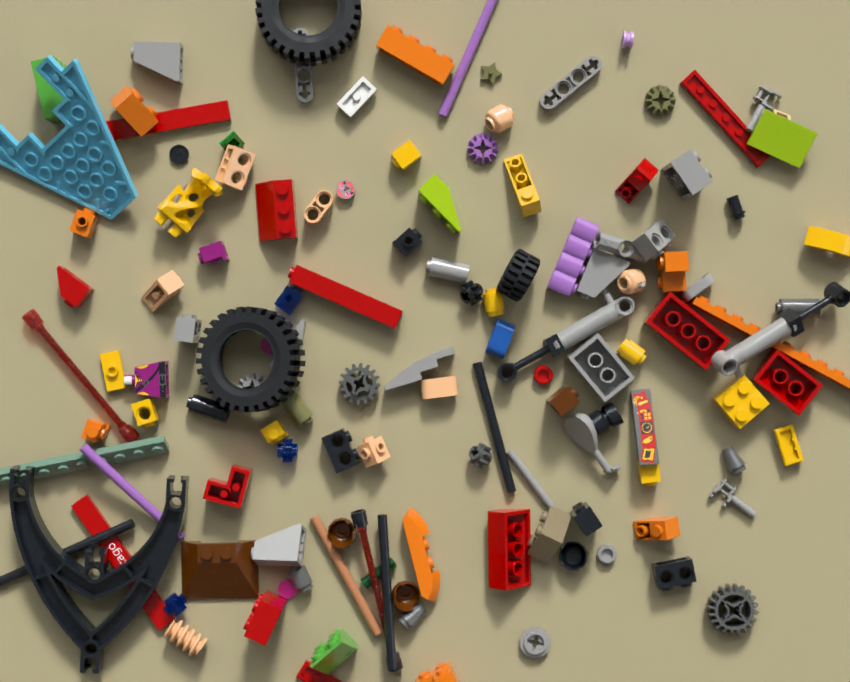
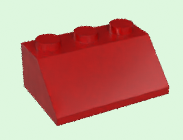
M287 179L255 184L260 241L298 239L294 181Z
M772 349L759 365L753 378L756 383L798 416L823 386L778 349Z

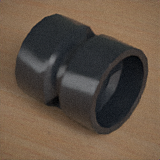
M611 401L602 406L601 411L596 410L588 415L600 436L608 433L610 427L616 428L624 423Z

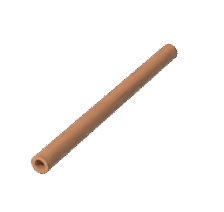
M319 515L310 519L373 636L382 633V630L337 548L332 546V542L327 537L328 532Z

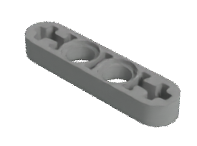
M296 28L293 31L298 34L302 32L303 35H309L304 28ZM296 61V64H294L296 95L300 102L310 103L314 98L311 62H306V66H301L300 61ZM300 71H308L309 77L307 80L299 79L298 74ZM310 83V86L306 85V90L311 94L307 96V99H304L303 96H300V93H303V86L299 87V84L305 85Z
M597 56L588 57L540 97L539 104L541 108L547 111L552 110L597 74L602 67L600 58ZM589 61H591L592 63L596 61V70L594 68H591L586 73L585 70L581 68L583 66L584 69H586L590 65ZM575 72H580L583 75L581 82L573 80ZM565 84L568 87V93L560 94L558 86ZM554 90L557 97L552 100L551 106L549 104L545 105L544 97L548 99L552 97L553 93L551 91Z

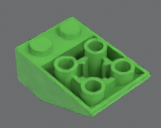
M344 628L340 631L336 629L329 635V639L325 644L321 642L315 647L310 667L329 674L355 652L358 645Z

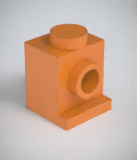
M94 418L88 419L81 438L94 443H104L110 424Z

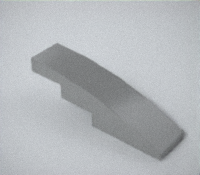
M453 346L432 353L415 362L385 385V390L422 380V371L439 367L437 359L455 354Z

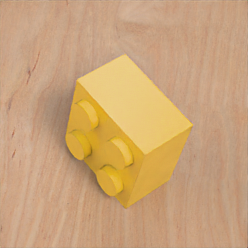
M741 374V378L735 377L711 398L729 421L739 429L769 405V402L745 374Z

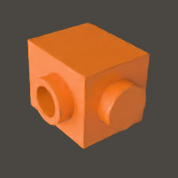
M84 208L83 211L77 209L69 231L92 239L99 217L94 215L95 211Z

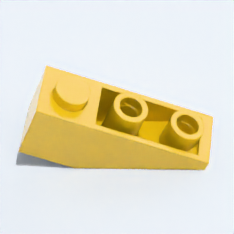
M522 154L504 159V164L523 218L541 212L540 199Z

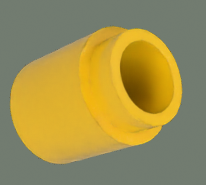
M497 288L485 290L486 293L482 294L488 316L504 314L503 309L505 308L502 294L497 292Z
M625 339L617 349L620 356L633 366L636 363L640 365L646 358V355H644L645 350L632 340L628 341Z

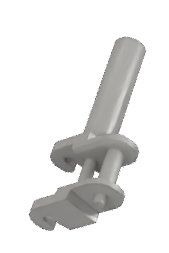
M765 86L758 87L760 91L757 96H753V100L760 105H758L745 128L748 132L754 130L764 108L772 112L774 111V108L768 105L766 101L770 95L781 99L782 95L772 88L768 90ZM763 93L767 95L764 100L761 99Z
M726 478L721 479V483L715 485L709 497L712 498L714 493L721 491L727 497L722 503V507H725L726 503L731 502L753 518L757 512L735 495H731L733 492H736L737 486L734 485L732 487L726 482ZM726 486L730 491L727 493L721 488Z

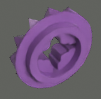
M477 134L468 143V155L478 164L490 163L497 155V142L491 135ZM482 141H484L485 147L491 148L485 150L484 157H482L481 150L474 149L480 147Z

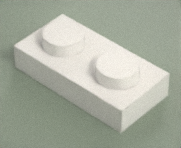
M362 76L337 103V106L352 118L377 89Z

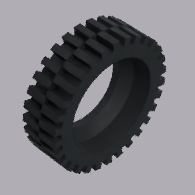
M281 0L255 1L257 21L266 43L272 47L276 54L279 52L281 58L284 60L289 58L290 63L296 64V61H300L301 66H306V62H311V66H317V61H322L323 65L327 64L328 58H331L332 61L336 60L338 53L343 55L346 52L345 48L352 46V39L357 38L358 29L360 30L362 19L361 0H337L335 20L325 31L316 35H301L290 30L280 16L279 6Z
M236 307V309L227 310V314L221 313L217 316L219 320H212L209 323L212 328H205L203 331L207 334V337H200L199 342L204 345L203 348L197 347L196 353H201V358H196V364L202 365V368L197 369L198 375H204L200 382L202 385H208L204 390L207 394H214L211 398L214 401H221L219 405L239 412L266 411L279 406V403L287 401L288 398L286 396H291L295 392L292 388L298 387L300 384L297 377H303L304 372L299 371L300 366H305V361H300V356L305 355V350L299 349L303 342L302 339H296L299 333L297 330L291 329L294 325L291 322L285 321L286 318L284 316L277 315V312L264 308ZM245 330L261 334L269 342L274 358L273 367L268 378L262 384L249 389L240 388L232 384L226 378L222 365V354L227 340L232 335Z

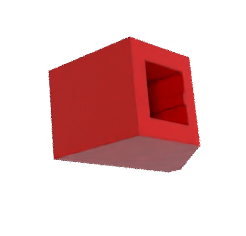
M644 158L615 192L629 204L648 185L659 170Z

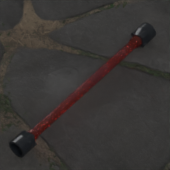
M360 509L350 514L354 528L360 534L385 639L383 598L366 531L368 524L365 509ZM396 652L397 669L388 670L389 672L399 671L403 668L399 652Z

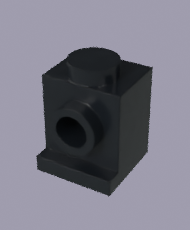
M409 227L392 244L406 258L422 243L420 240L422 235L416 228L411 230ZM407 237L412 238L411 244L405 243Z

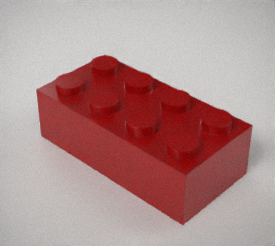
M671 292L664 294L643 321L645 325L702 370H707L711 365L712 356L717 351L723 350L730 342L728 337Z

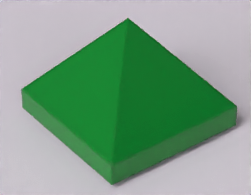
M233 131L219 144L226 151L228 144L240 148L245 143Z

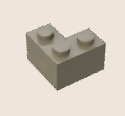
M552 505L547 512L543 511L539 519L541 525H538L534 533L535 536L531 535L527 543L530 546L527 554L548 564L563 543L572 515Z

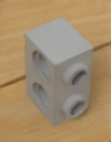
M661 218L638 236L632 244L645 260L652 256L655 259L672 245L671 240L676 235Z
M182 314V317H176L173 340L199 343L202 320L197 319V315Z

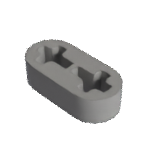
M707 273L680 295L687 302L712 284L715 279L710 273Z

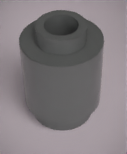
M305 565L289 568L288 576L299 594L313 587V581Z

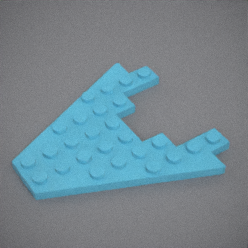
M49 55L35 70L63 98L52 112L66 126L45 146L32 132L19 143L0 123V165L112 220L138 196L137 190L78 59H74L64 69Z

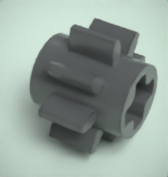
M479 443L478 446H473L469 451L470 463L479 468H482L483 465H488L492 460L491 448L482 443Z

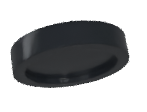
M175 145L171 148L169 156L174 163L183 164L189 158V151L183 145Z

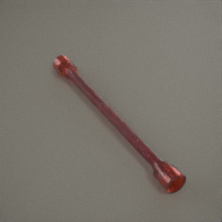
M35 309L27 312L22 317L24 322L45 338L46 342L56 351L67 367L83 383L87 391L94 396L103 410L110 415L109 417L118 426L117 428L120 430L119 433L124 441L128 443L137 439L140 434L130 424L122 421L119 415L112 410L113 408L98 393L92 383L87 380L88 378L84 376L83 372L76 367L67 353L49 335L50 333L46 331L43 325L44 321Z

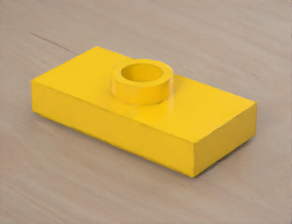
M120 350L100 354L107 392L127 388L124 385L125 374Z
M793 424L773 429L784 466L804 461Z

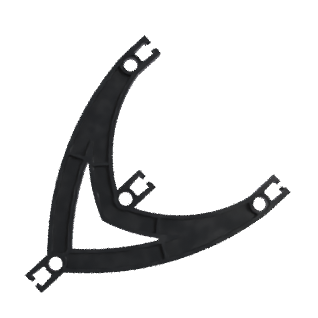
M15 465L10 469L9 501L14 531L26 569L37 592L54 619L81 649L80 673H86L88 668H91V664H88V658H95L96 668L92 669V673L99 674L103 669L104 647L139 612L169 564L186 514L189 476H181L182 491H174L173 482H175V475H169L166 483L165 507L152 535L131 557L108 570V547H100L99 555H101L100 561L95 562L93 561L95 546H88L85 550L84 566L75 561L61 548L46 527L34 496L35 466H26V469H24V473H26L25 481H19L21 466ZM19 487L24 489V496L18 493ZM172 498H179L181 505H175ZM95 568L99 570L100 575H94L92 573V569ZM136 579L135 584L120 604L96 627L82 613L63 585L65 584L77 593L94 600L111 594ZM88 644H94L97 650L90 649Z

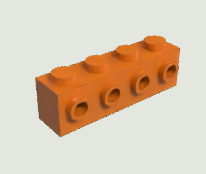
M387 25L376 44V48L443 87L454 69L453 59L444 54L440 56L435 53L436 49L429 45H426V47L421 45L420 41L412 35L407 37L402 34L403 31L397 26L393 25V27Z

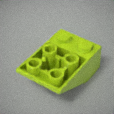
M434 174L418 190V199L425 206L429 204L433 208L432 213L439 220L443 218L447 222L445 226L451 233L456 232L459 234L461 227L449 187Z

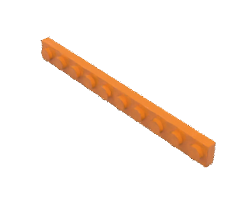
M699 296V298L693 297L689 303L749 337L760 330V327L750 323L748 325L742 322L744 319L736 314L732 316L727 314L725 308L716 305V307L709 304L710 300L703 296ZM786 341L783 343L777 342L770 347L771 349H778L788 358L850 391V379L844 377L845 373L835 368L834 370L827 368L828 364L819 359L817 361L812 360L810 354L802 350L800 352L794 350V346Z

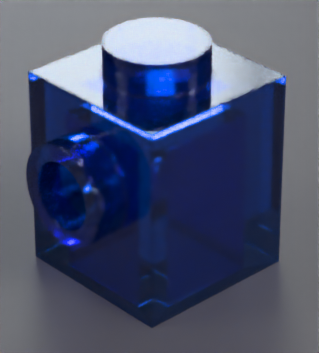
M294 284L292 287L287 285L274 304L287 314L292 315L305 296L301 294L303 291Z

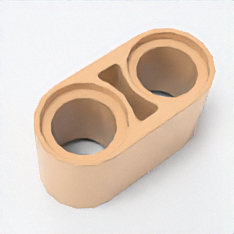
M323 190L314 197L304 212V217L308 223L318 224L324 218L334 203L332 194ZM323 195L330 197V201L326 205L320 203V198ZM310 211H318V218L316 220L308 218Z
M456 376L420 380L422 399L458 395Z

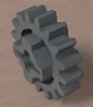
M360 363L359 367L356 368V365L352 364L351 370L347 367L345 368L347 374L340 375L344 380L339 381V384L343 385L339 390L346 392L343 396L344 398L351 397L350 403L355 399L358 405L361 400L366 404L368 397L373 400L372 394H378L379 391L375 388L380 386V383H376V380L380 377L373 375L376 370L370 371V365L363 368V364ZM355 371H362L359 376L354 377L350 375ZM368 374L372 379L373 385H370L367 382L366 378ZM364 375L362 383L365 384V386H361L357 390V392H355L357 384L354 383L355 380H360V378H362V376ZM347 382L351 383L352 392L348 390ZM361 391L369 392L365 396H358Z

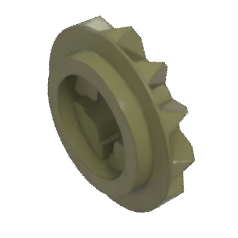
M658 85L652 87L645 96V106L655 116H665L675 106L674 92L668 86ZM659 95H662V99L667 100L662 103L661 108L659 102L652 101L658 99Z

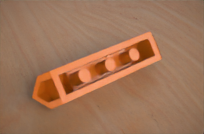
M410 507L403 518V525L420 593L425 599L435 602L440 589L439 570H431V568H434L432 556L428 557L426 550L430 549L427 538L423 539V536L429 534V529L423 518Z

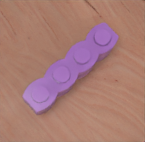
M580 217L576 218L547 285L548 289L567 297L570 294L574 295L578 286L575 283L578 276L581 277L585 270V266H583L585 258L589 259L593 249L590 246L595 235L600 232L598 230L599 225Z

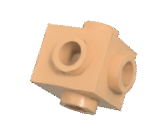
M372 435L363 439V444L357 446L366 468L391 457L382 436L374 438Z

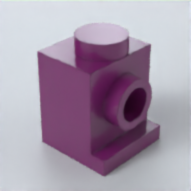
M223 241L199 248L198 258L201 264L209 263L211 266L220 263L222 258L224 261L229 260Z

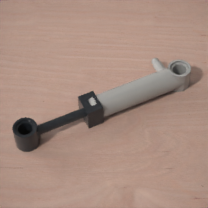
M836 282L828 284L824 289V299L799 314L788 308L778 314V320L726 351H717L711 358L712 366L724 376L734 374L736 378H741L739 365L787 336L795 337L805 331L802 320L827 305L846 306L850 302V291Z
M605 288L601 292L607 305L544 339L543 341L546 346L514 364L513 362L501 363L497 368L498 377L505 382L512 381L517 375V370L550 352L552 357L559 355L580 341L631 314L635 307L634 301L625 296L613 300L611 294ZM621 301L628 303V309L625 312L619 308ZM506 366L512 369V374L509 377H503L502 369Z

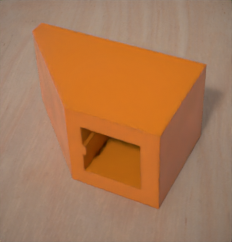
M657 517L633 521L636 540H669L681 536L678 517Z

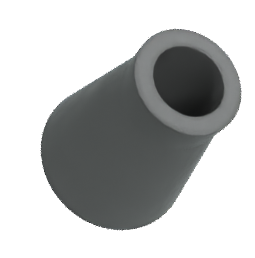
M733 446L722 450L728 472H731L732 476L746 469V463L734 450Z
M418 603L413 607L412 611L400 614L401 617L398 620L407 630L415 627L427 610Z

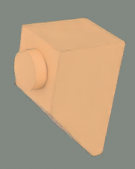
M171 270L157 279L141 298L151 311L154 312L177 294L184 286V283Z

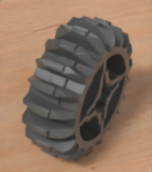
M727 583L725 584V589L719 586L720 592L713 591L712 593L715 597H708L712 604H706V607L711 609L706 612L707 616L711 617L709 622L711 624L715 623L713 627L715 629L720 628V632L723 634L727 630V634L730 636L733 630L736 635H739L740 629L744 633L747 632L745 627L752 628L753 626L750 621L756 622L757 619L753 615L759 614V611L754 609L758 607V603L753 602L756 597L750 595L751 591L749 589L745 590L743 585L738 588V585L733 583L731 588ZM730 595H739L738 598L731 601L725 599V597ZM746 602V613L743 616L741 608L744 606L743 603ZM722 603L724 609L721 613L722 616L719 618L718 607ZM726 604H729L730 606L734 607L738 615L730 611L729 607ZM732 618H738L740 620L736 623H725L727 620L730 621Z

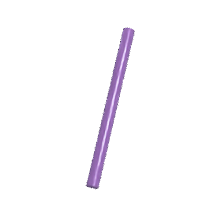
M487 0L438 112L443 117L447 118L498 0Z
M85 444L79 450L155 521L159 522L162 513L89 445ZM182 531L180 533L178 542L185 536V534Z

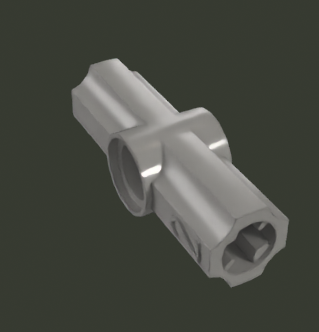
M598 232L594 237L593 248L643 263L648 261L643 258L630 240ZM624 244V249L621 252V245Z

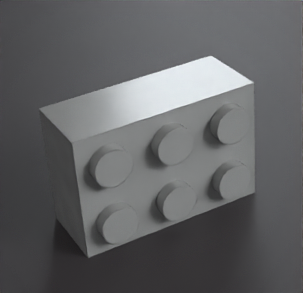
M691 149L661 169L682 200L693 196L712 183L710 179L712 177L711 173L707 168L702 167L699 163L701 161L700 157L695 151L692 152Z
M595 333L566 357L602 402H607L635 379L599 333Z

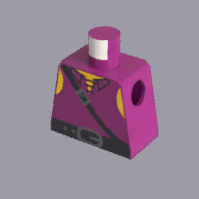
M168 361L135 367L133 375H124V385L135 386V394L168 398Z

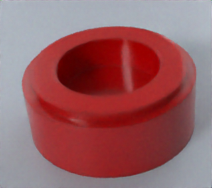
M541 365L534 370L533 377L537 383L545 385L552 380L553 372L548 366Z

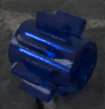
M284 439L283 444H278V458H283V462H293V458H298V444H293V439Z
M174 592L164 600L166 606L163 609L168 615L173 613L176 617L187 608L184 604L187 600L182 593L177 595Z

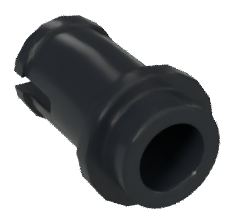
M735 195L727 198L726 200L732 213L731 218L733 217L734 221L744 218L746 211L742 209L739 196Z

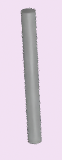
M509 450L506 454L549 509L551 505L556 507L514 450Z

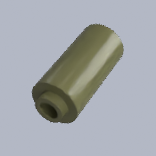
M296 391L293 395L286 396L288 400L281 403L298 426L300 424L305 426L313 420L311 417L313 412Z

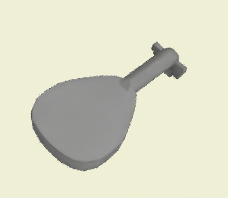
M578 413L564 421L563 425L567 434L579 446L593 454L603 468V473L609 474L621 470L619 464L610 467L598 450L596 428L588 415Z

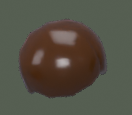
M341 517L335 519L329 525L327 537L332 542L333 547L338 549L348 548L355 541L356 529L349 519Z
M408 580L401 581L392 589V601L398 610L409 612L413 610L416 603H419L420 591L415 583Z

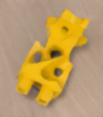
M195 167L191 170V180L182 190V186L179 184L156 207L159 211L153 220L163 226L169 219L173 224L167 232L175 238L182 232L188 233L194 223L205 211L202 206L209 196L219 197L223 193L221 191L223 188ZM177 194H180L176 200V203H174V197ZM197 194L198 198L196 201L191 202L189 195ZM193 209L194 215L188 217V211Z

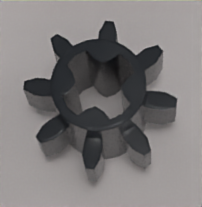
M471 280L460 287L462 289L460 297L464 303H470L473 306L483 300L481 297L483 288L480 284H473Z

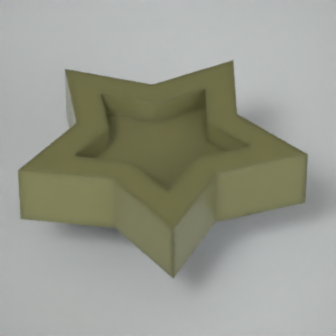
M495 62L490 66H481L483 70L481 80H488L491 84H494L495 78L502 75V73L496 70Z

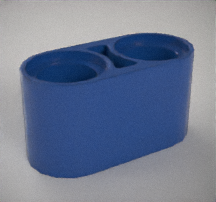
M497 319L485 353L503 359L516 325Z

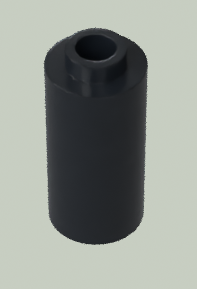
M197 394L189 397L186 405L190 413L225 424L231 411L229 407L219 405V401H214Z

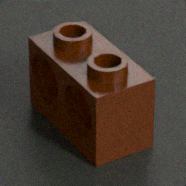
M562 386L546 400L556 413L562 417L579 403L577 399L579 395L573 387Z

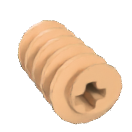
M174 620L164 633L163 638L171 636L170 643L177 640V648L183 644V652L190 649L188 656L197 655L208 638L200 640L201 633L194 636L195 629L188 632V624L181 627L183 620L177 623Z

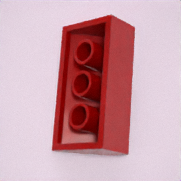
M530 509L487 511L489 588L511 590L530 586L531 556L527 554L530 547L527 543L531 537Z

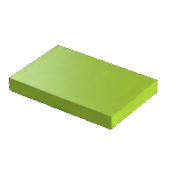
M764 108L747 144L800 168L818 133Z

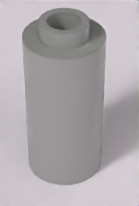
M432 257V261H427L425 271L429 272L428 276L466 284L470 265Z

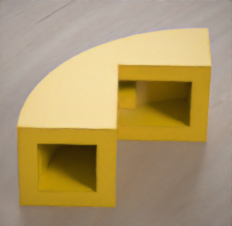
M808 227L804 245L812 249L834 252L839 256L850 258V236L823 228Z

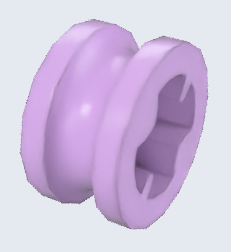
M623 31L621 48L628 47L632 49L634 32L627 33Z

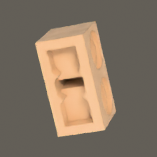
M228 144L215 181L238 190H243L248 181L249 171L254 165L256 154ZM241 155V156H242V160H241V162L239 163V162H238V159H239V156ZM235 173V179L232 181V175Z

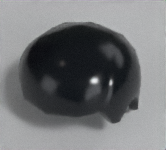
M570 541L560 549L559 561L569 571H578L586 565L588 552L581 543Z

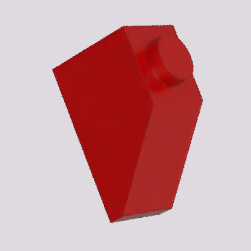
M58 266L57 275L60 296L65 299L63 302L71 308L74 306L81 308L94 289L64 266Z

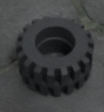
M518 249L511 258L497 285V292L516 302L520 301L538 271L540 259L522 249Z

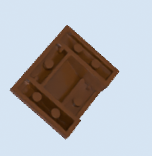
M238 540V542L223 543L181 541L182 599L259 597L258 565L251 558V549L254 547L256 540Z

